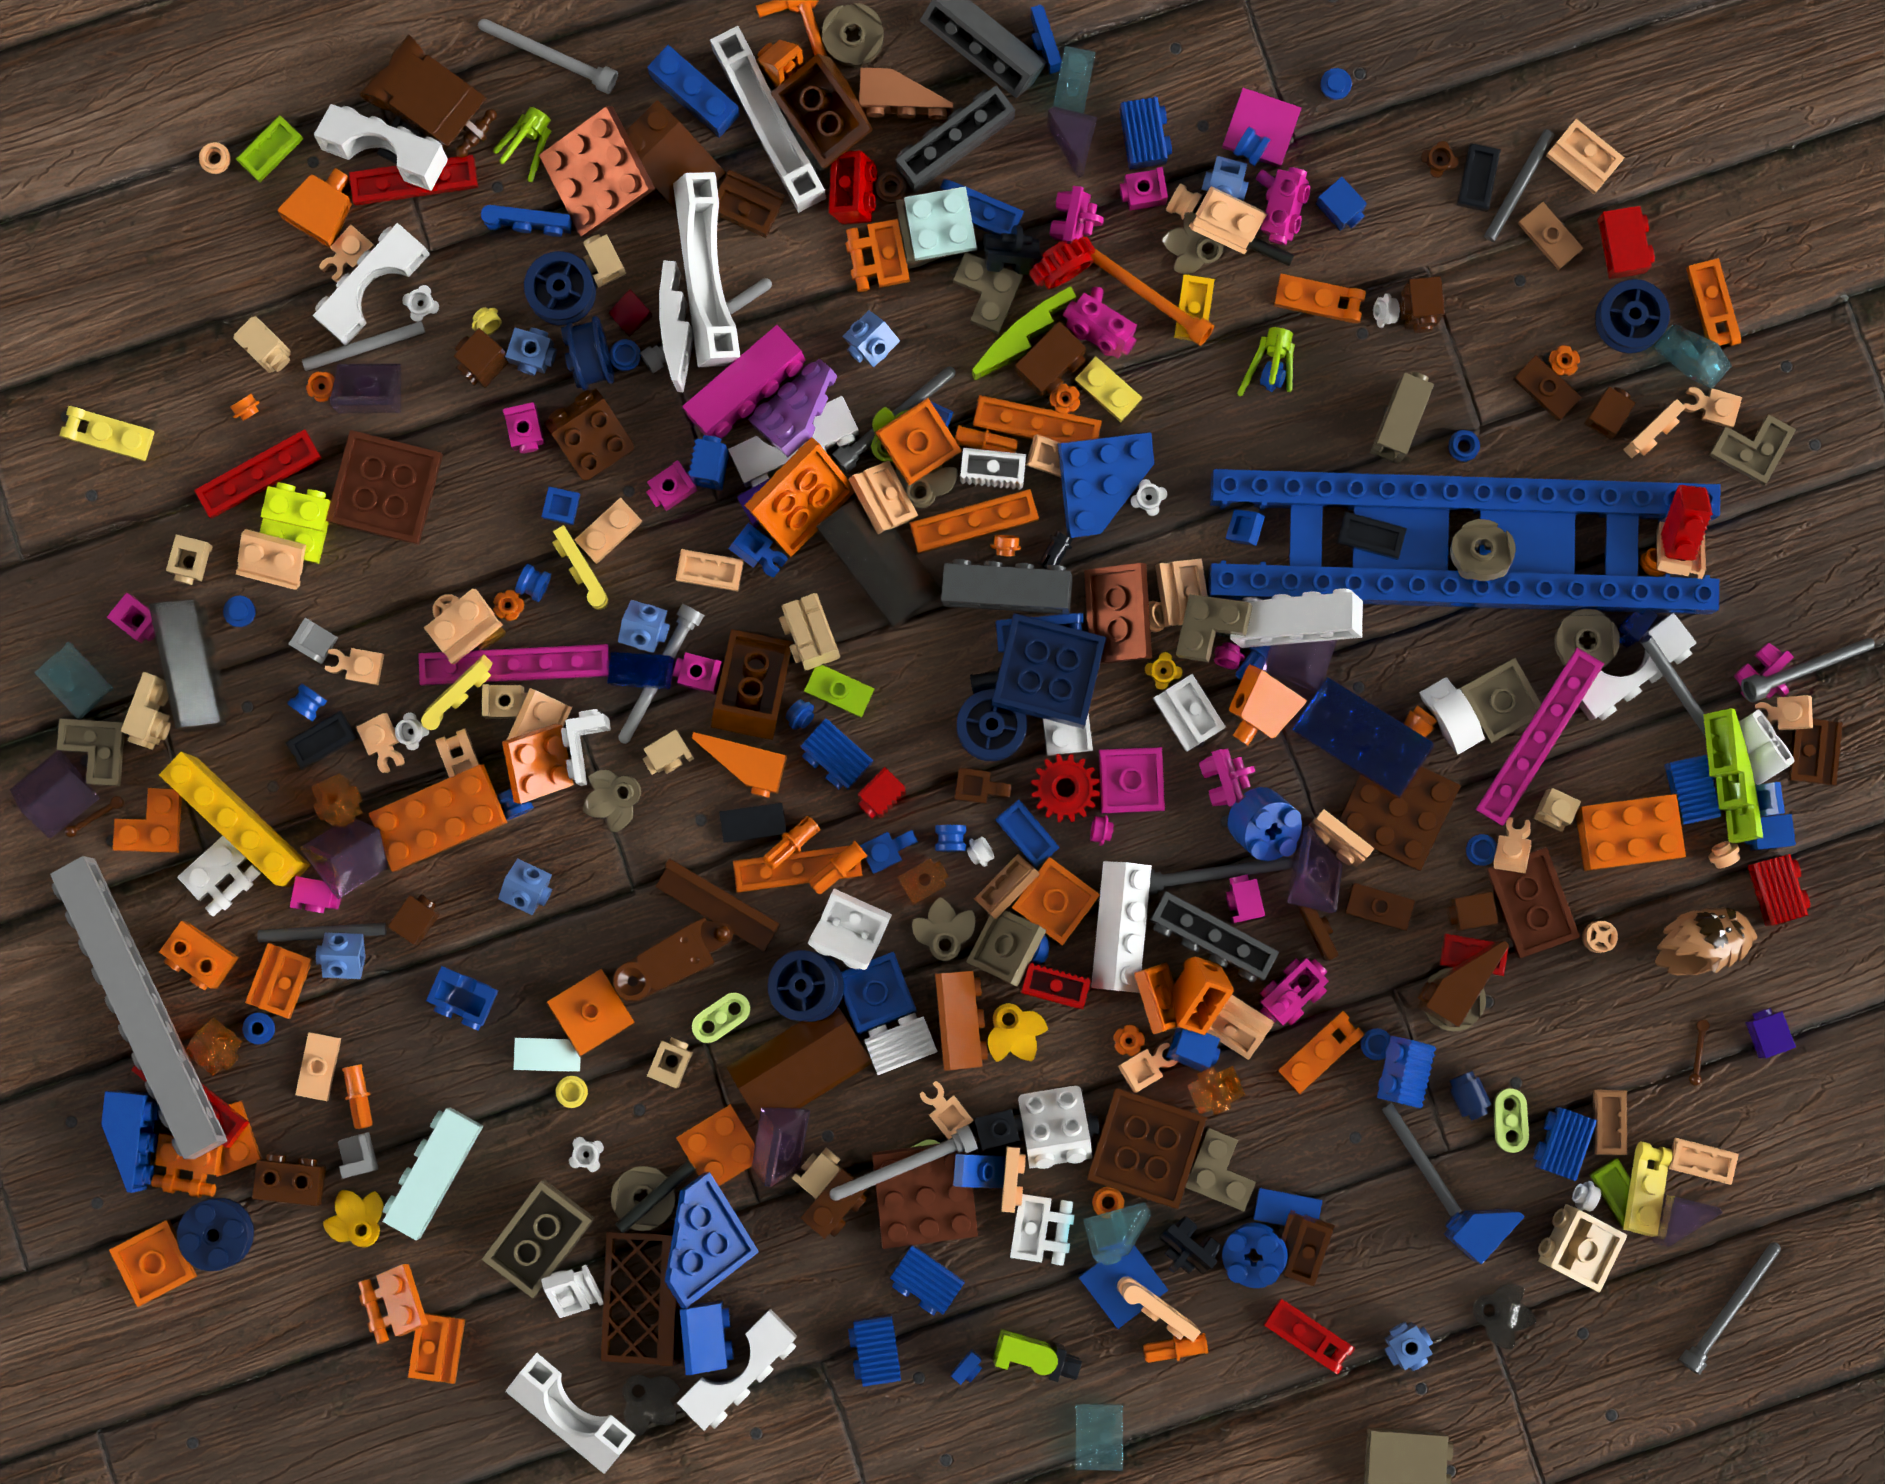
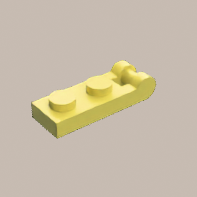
M68 406L66 412L68 420L66 426L61 428L60 437L146 462L155 433L153 430ZM80 421L88 422L86 433L78 431Z
M564 525L554 530L553 533L557 540L552 543L561 558L569 557L573 564L569 571L579 585L584 582L589 590L587 593L588 603L596 610L606 608L609 600L608 596Z
M484 654L426 709L421 719L424 728L428 730L438 728L444 717V712L452 706L454 709H457L469 697L465 693L473 685L479 688L491 676L488 671L493 663Z
M1642 1141L1637 1144L1623 1230L1650 1237L1658 1236L1668 1166L1673 1156L1671 1149L1665 1147L1656 1149L1650 1143ZM1648 1160L1655 1161L1653 1169L1647 1168Z

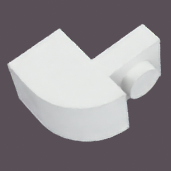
M1447 677L1419 692L1422 701L1437 719L1443 737L1457 755L1485 739L1479 720L1462 691L1460 689L1456 690Z

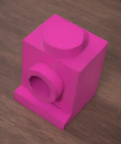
M1163 167L1125 175L1124 183L1120 184V194L1122 202H1128L1129 211L1166 205L1168 194ZM1146 183L1149 186V190L1146 192L1140 191L1137 187L1138 184Z
M534 402L503 409L511 447L514 451L520 450V453H530L537 451L538 445L545 444L538 410ZM520 424H529V429L526 433L518 432Z
M677 460L673 465L647 481L651 489L646 491L656 507L662 504L664 509L668 511L698 490ZM666 481L674 482V488L671 491H665L663 484Z
M127 592L107 616L108 619L140 643H143L145 639L151 641L161 629L158 623L162 618ZM138 616H143V623L137 627L135 619Z
M685 652L684 659L677 658L673 676L678 677L677 683L680 686L715 695L723 663L719 660ZM694 666L702 668V674L699 677L691 675V669Z
M1248 874L1230 878V892H1226V899L1229 910H1235L1236 916L1230 918L1231 923L1234 924L1264 917L1265 912L1257 879L1249 880Z
M296 876L290 908L302 910L304 903L306 904L305 910L324 914L325 907L338 910L342 892L338 890L339 884Z

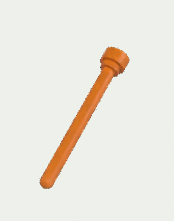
M1097 249L1094 254L1090 255L1093 263L1186 328L1189 339L1197 345H1203L1213 332L1214 325L1205 318H1192Z

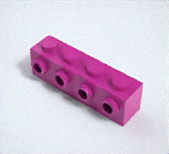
M776 325L682 407L688 418L704 435L723 438L730 432L732 425L737 420L749 416L754 411L756 404L764 397L772 396L778 390L779 384L788 376H795L802 369L803 363L806 361L801 349Z

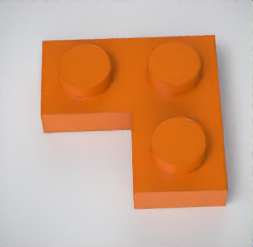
M148 788L146 820L114 819L113 850L179 853L182 797L174 789Z

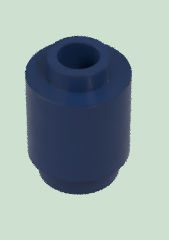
M1473 1070L1449 1081L1452 1086L1450 1092L1462 1117L1469 1115L1472 1121L1488 1114L1486 1107L1492 1104L1480 1078L1475 1077Z

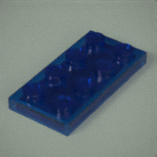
M1328 677L1292 728L1293 732L1398 798L1401 797L1435 746L1429 739Z

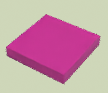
M1242 88L1222 148L1234 152L1243 134L1250 126L1255 129L1256 134L1260 137L1266 136L1271 139L1259 161L1281 168L1302 108Z
M1162 747L1098 751L1101 814L1165 811Z

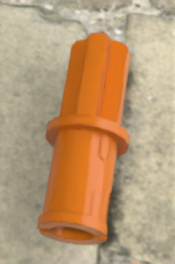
M958 425L955 436L958 445L973 449L1016 453L1018 446L1016 439L991 434L988 429H986V432Z
M805 816L788 833L784 832L782 840L764 855L763 860L771 869H776L793 852L800 853L801 847L820 832L818 824L811 817Z
M853 841L836 858H829L831 862L809 879L810 886L816 893L822 894L842 876L846 878V873L868 855L856 841Z
M362 1064L342 1068L348 1094L345 1100H349L355 1129H364L373 1125L368 1096L371 1093L366 1090Z
M1205 1333L1198 1335L1194 1342L1187 1337H1183L1180 1340L1176 1336H1172L1170 1340L1144 1344L1143 1353L1145 1361L1148 1363L1176 1358V1361H1180V1357L1208 1354V1346Z

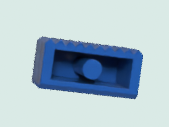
M1158 97L1120 103L1119 113L1129 170L1166 164L1167 155L1172 154L1170 136H1164L1162 125L1167 124L1165 106H1159Z
M703 435L702 439L694 441L693 458L690 460L692 464L689 466L690 471L688 474L695 486L715 490L723 489L729 452L726 444L721 443V438Z
M826 718L800 746L805 751L801 757L815 769L821 765L828 772L825 778L838 790L842 786L849 790L874 762Z
M1707 755L1664 764L1671 795L1677 794L1681 825L1721 817L1718 794L1715 792L1713 782L1716 778L1709 776Z
M1391 1036L1386 1049L1382 1077L1378 1084L1377 1098L1421 1109L1424 1106L1422 1103L1425 1100L1424 1095L1427 1094L1425 1089L1428 1088L1426 1083L1429 1082L1428 1077L1431 1075L1429 1071L1432 1069V1058L1435 1057L1433 1053L1436 1051L1435 1046Z
M1556 1107L1554 1112L1549 1111L1544 1123V1129L1548 1130L1544 1142H1538L1534 1151L1533 1159L1537 1160L1535 1167L1576 1181L1597 1120L1561 1107Z
M911 1245L890 1276V1279L895 1281L892 1285L895 1290L906 1297L912 1293L921 1299L918 1305L932 1315H935L937 1311L943 1315L965 1283L963 1279L914 1245Z
M892 1314L854 1320V1328H848L851 1348L857 1347L859 1360H853L855 1379H862L863 1387L901 1381Z

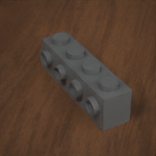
M931 0L920 19L924 25L1015 98L1019 97L1034 84L1047 63L970 0Z
M997 85L989 91L985 89L974 97L973 103L964 109H957L947 118L948 121L939 128L937 126L931 128L923 135V139L914 146L912 144L908 145L899 152L898 158H896V169L904 177L914 193L1015 120L1014 107Z
M954 559L952 564L944 563L941 601L944 607L1070 615L1072 574L1071 571H1066V567L1060 565H1048L1047 569H1034V565L1028 563H1016L1015 567H1003L1001 562L985 561L983 566L971 565L969 560Z
M1167 891L1163 893L1149 919L1150 922L1155 924L1153 930L1168 938L1172 933L1183 939L1181 945L1196 953H1198L1200 948L1211 954L1209 960L1226 968L1228 963L1239 969L1237 975L1252 983L1255 982L1256 978L1261 981L1265 980L1279 954V951Z

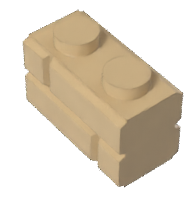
M256 316L251 317L234 334L233 339L268 373L279 372L289 363L291 350Z
M817 593L781 606L784 616L779 617L785 635L791 633L795 644L789 647L795 663L802 661L804 669L810 670L821 666L823 663L826 664L840 658L837 645Z

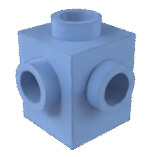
M1217 156L1213 172L1206 171L1201 190L1208 192L1212 186L1244 201L1249 182L1243 181L1247 163Z
M870 310L858 321L854 322L850 329L842 336L850 345L847 349L849 354L857 362L861 363L864 360L872 367H875L900 342L885 321Z
M515 327L505 358L509 363L517 365L518 371L535 376L536 371L545 374L547 366H553L557 349L553 348L554 343L551 338H548L547 332L537 328H530V331H525Z
M631 600L622 618L618 642L654 653L659 641L665 642L670 625L665 623L667 610Z
M517 858L504 879L498 899L533 915L539 904L545 906L551 895L552 889L548 885L552 874Z
M325 933L322 945H318L316 948V964L321 965L322 977L361 979L366 958L363 934Z
M1403 1322L1389 1330L1390 1335L1384 1338L1389 1347L1384 1350L1393 1366L1399 1364L1404 1370L1410 1368L1411 1371H1415L1428 1363L1427 1357L1433 1354L1429 1346L1433 1342L1424 1327L1418 1329L1417 1325L1412 1322L1408 1325L1406 1322ZM1409 1342H1414L1416 1350L1408 1354L1405 1347Z

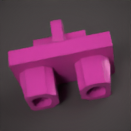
M1073 186L1072 191L1057 193L1056 209L1068 212L1066 221L1053 220L1051 223L1049 234L1054 240H1066L1069 244L1077 238L1078 240L1083 234L1091 236L1093 226L1103 225L1104 218L1096 214L1098 205L1090 203L1091 195L1084 192L1083 187Z
M1767 643L1754 655L1766 668L1758 674L1747 663L1734 674V677L1741 686L1742 680L1752 675L1770 676L1782 670L1794 656L1788 650L1781 652L1772 644ZM1786 683L1772 688L1766 698L1770 699L1775 693L1785 697L1789 693V689L1785 685ZM1741 691L1740 694L1746 699L1743 692Z
M1228 748L1219 749L1211 752L1212 756L1199 762L1204 778L1219 774L1222 786L1209 790L1212 805H1228L1230 807L1235 802L1239 803L1244 798L1241 788L1251 787L1247 775L1256 771L1254 766L1245 768L1242 757L1231 759Z

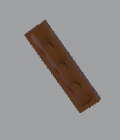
M669 858L665 865L666 869L655 886L656 888L713 922L728 924L735 935L762 951H766L781 924Z

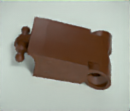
M409 34L392 53L389 65L379 71L360 93L364 100L380 109L392 112L412 129L422 134L424 138L428 136L439 141L444 152L463 129L467 132L463 136L464 142L456 148V155L461 158L467 156L471 147H476L479 142L483 143L486 140L485 134L489 131V124L497 117L495 110L488 109L484 117L476 120L473 124L470 119L487 98L432 57L426 55Z
M705 917L686 926L621 965L616 970L613 978L615 991L622 999L628 1002H637L709 968L715 963L710 953L731 941L733 938L732 928L726 923L706 921Z

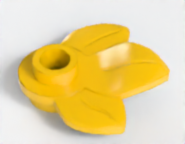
M1006 1003L1000 1005L993 1014L994 1028L988 1035L990 1054L996 1062L1004 1059L1010 1051L1020 1059L1033 1061L1037 1051L1035 1036L1048 1031L1045 1020L1038 1013L1022 1011L1015 1004ZM1011 1013L1014 1015L1015 1021L1012 1025L1008 1026L1003 1023L1002 1017L1004 1014Z
M341 1190L335 1200V1212L337 1215L323 1221L324 1229L332 1239L338 1242L351 1241L358 1247H369L377 1241L380 1234L378 1222L383 1215V1201L376 1191L371 1192L362 1199L352 1191ZM366 1225V1234L359 1236L360 1227Z

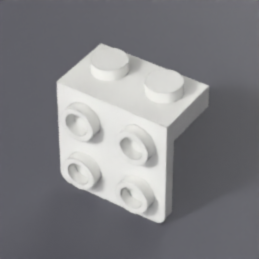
M597 709L578 712L579 718L565 720L566 728H561L564 747L570 749L571 759L566 760L569 779L572 778L580 786L587 785L580 736L611 731L609 718L598 712Z
M833 889L808 944L819 954L838 958L850 968L865 970L879 946L892 914L837 889Z
M1068 1086L1026 1093L1019 1096L1018 1102L1029 1169H1045L1055 1164L1067 1162L1076 1164L1086 1159H1092L1091 1139L1082 1091L1079 1086Z

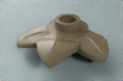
M1194 212L1185 213L1183 227L1174 228L1162 237L1165 247L1178 256L1173 268L1178 273H1194L1204 263H1212L1218 260L1223 253V244L1201 235L1189 227L1190 223H1193L1197 216ZM1207 242L1212 243V248L1209 251L1202 250L1203 244Z
M940 465L909 486L897 467L895 471L915 508H926L934 502L936 496L947 494L955 485L958 477L957 468H942V465ZM919 489H926V495L923 498L916 497Z
M610 770L594 772L588 778L595 790L585 799L583 812L591 817H606L610 831H620L633 819V805L640 799L641 787L637 780L631 776L618 777ZM622 786L626 787L629 791L627 798L620 794Z
M941 897L930 907L928 919L916 918L912 921L915 938L918 942L929 946L932 955L941 961L954 959L960 952L961 943L971 938L975 928V915L972 910L956 915L951 905ZM943 939H948L951 942L950 950L942 951L939 948V942Z

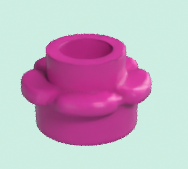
M1229 642L1223 643L1222 646H1217L1214 651L1216 655L1214 662L1227 669H1237L1240 661H1243L1245 658L1240 653V647Z
M1107 815L1103 817L1094 816L1090 841L1099 842V846H1103L1104 840L1110 841L1112 838L1114 824L1113 822H1108Z

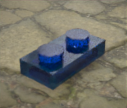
M1649 608L1640 613L1635 611L1632 615H1628L1618 628L1621 632L1619 636L1620 643L1627 648L1638 642L1658 615Z
M611 652L607 683L613 686L670 689L674 658L668 655Z

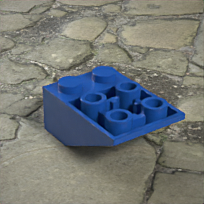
M124 1090L105 1091L101 1125L125 1188L130 1193L147 1190V1184H151L154 1175V1167L150 1165L151 1152L154 1153L157 1147L158 1136L157 1133H154L155 1120L158 1121L160 1118L158 1114L160 1107L156 1099H153L149 1093Z

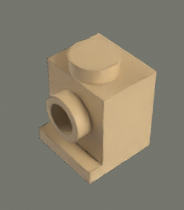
M599 234L594 235L583 242L588 253L583 258L591 274L596 271L598 272L593 275L598 288L626 274L607 234L602 237Z
M176 534L166 571L175 575L174 581L187 585H192L194 580L202 582L209 553L212 551L213 546L205 541ZM194 557L195 561L193 567L187 568V559Z
M482 684V717L485 719H516L528 693H524V687L521 685ZM504 695H508L511 699L510 704L506 707L500 705V698Z
M676 729L644 748L647 756L643 758V761L652 775L663 770L666 774L674 771L682 765L680 760L684 757L689 762L694 759Z
M1554 788L1545 791L1533 819L1563 832L1565 826L1571 825L1581 801Z
M673 1037L670 1038L669 1042L662 1040L647 1077L674 1088H679L693 1053L687 1050L689 1044ZM670 1055H674L678 1059V1064L673 1068L669 1067L666 1063V1059Z
M826 1147L818 1157L813 1153L802 1165L801 1168L805 1171L802 1176L797 1172L792 1179L817 1199L842 1169L838 1165L841 1159Z

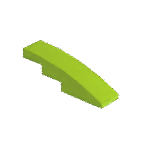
M1070 286L1043 301L1016 321L992 344L972 369L974 380L1024 357L1032 348L1028 340L1053 328L1054 321L1051 315L1067 308L1072 300L1076 302V295L1072 287Z
M1730 708L1703 714L1709 776L1716 778L1719 809L1726 812L1728 842L1740 843L1763 838L1753 772L1736 711Z

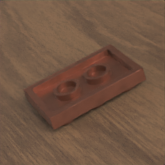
M1134 563L1084 570L1088 632L1106 637L1100 664L1152 658L1146 564Z
M1547 847L1530 853L1526 873L1494 869V866L1486 869L1518 959L1580 937Z

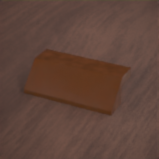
M838 1006L825 1019L815 1022H798L726 1068L761 1127L766 1130L873 1062Z

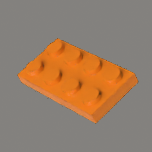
M484 764L477 765L369 813L392 872L507 824Z

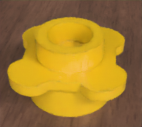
M1167 652L1161 653L1159 659L1145 666V673L1156 682L1155 686L1159 690H1165L1168 687V683L1174 679H1180L1183 673L1181 667L1176 666L1171 654ZM1162 668L1167 670L1165 674L1161 673Z

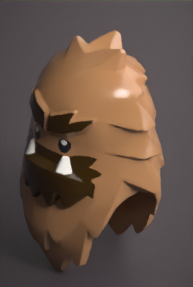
M1721 907L1690 911L1677 917L1676 921H1673L1664 929L1663 933L1668 935L1657 946V950H1660V953L1656 957L1655 964L1659 967L1667 968L1668 973L1676 976L1698 975L1711 970L1717 973L1724 966L1727 965L1730 968L1737 960L1740 962L1744 959L1752 947L1753 941L1757 939V935L1749 920L1734 909Z

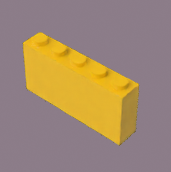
M180 752L159 774L164 781L273 884L290 888L295 882V877H300L310 867L311 864L197 757Z

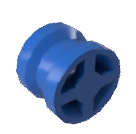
M1249 126L1233 154L1238 157H1246L1249 164L1255 166L1271 139L1266 136L1260 137L1256 134L1255 129Z
M526 564L517 581L515 592L520 595L526 593L532 597V600L540 602L549 585L551 573L546 571L538 572L533 565Z
M301 683L298 687V694L295 698H290L287 704L309 720L314 721L317 717L316 711L319 707L324 706L327 700Z
M511 789L497 795L499 803L504 809L503 813L506 820L514 819L534 809L532 802L529 801L522 804L515 803Z
M935 825V833L938 835L935 851H966V844L963 842L966 825Z

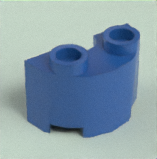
M441 966L426 1001L436 1005L434 1008L435 1012L449 1018L455 1013L463 1017L462 1024L479 1031L486 1021L499 990Z

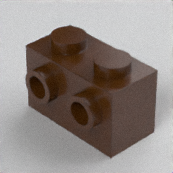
M1441 276L1409 279L1401 292L1402 302H1399V320H1404L1405 329H1414V333L1432 331L1433 327L1437 326L1445 315Z
M1059 321L1015 365L1014 372L1040 397L1046 392L1051 395L1062 385L1064 381L1061 377L1068 370L1073 373L1084 363L1086 359L1083 355L1085 354L1086 347Z
M480 328L471 337H464L455 348L457 352L454 357L459 363L456 368L473 386L479 382L486 388L509 363L505 358L506 353L503 348Z
M267 1154L266 1159L257 1160L252 1199L311 1206L321 1205L326 1166L317 1165L318 1159L299 1157L298 1163L286 1162V1156Z
M844 1167L801 1217L806 1224L824 1239L829 1234L835 1237L847 1223L842 1219L851 1209L856 1213L867 1200V1197L863 1195L867 1188L837 1201L830 1198L829 1193L831 1189L856 1179Z

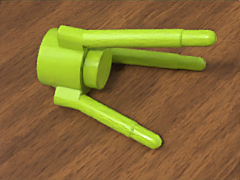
M529 107L526 114L521 115L517 123L493 148V153L497 154L516 135L500 158V164H504L525 136L532 140L539 136V142L527 179L528 182H533L540 162L539 154L543 152L546 140L552 132L547 128L551 119L540 110Z
M1271 327L1268 330L1267 337H1261L1259 348L1237 392L1238 396H1243L1265 350H1267V355L1273 357L1269 384L1273 385L1275 383L1280 358H1285L1286 354L1287 392L1292 391L1295 344L1291 343L1293 337L1291 331L1284 328Z

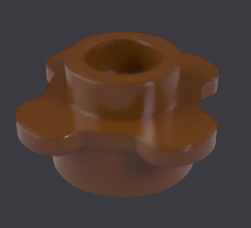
M1445 141L1438 142L1431 150H1424L1421 154L1422 162L1427 163L1431 169L1430 174L1434 178H1440L1443 172L1448 169H1455L1458 165L1457 157L1453 155L1449 144ZM1437 157H1441L1442 162H1438Z

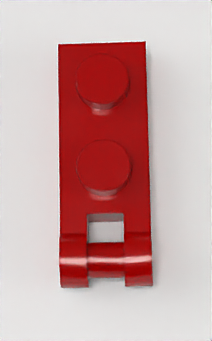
M1282 1298L1278 1300L1263 1323L1265 1327L1337 1375L1343 1368L1341 1364L1346 1356H1351L1355 1350V1347ZM1329 1343L1337 1347L1331 1357L1323 1354Z

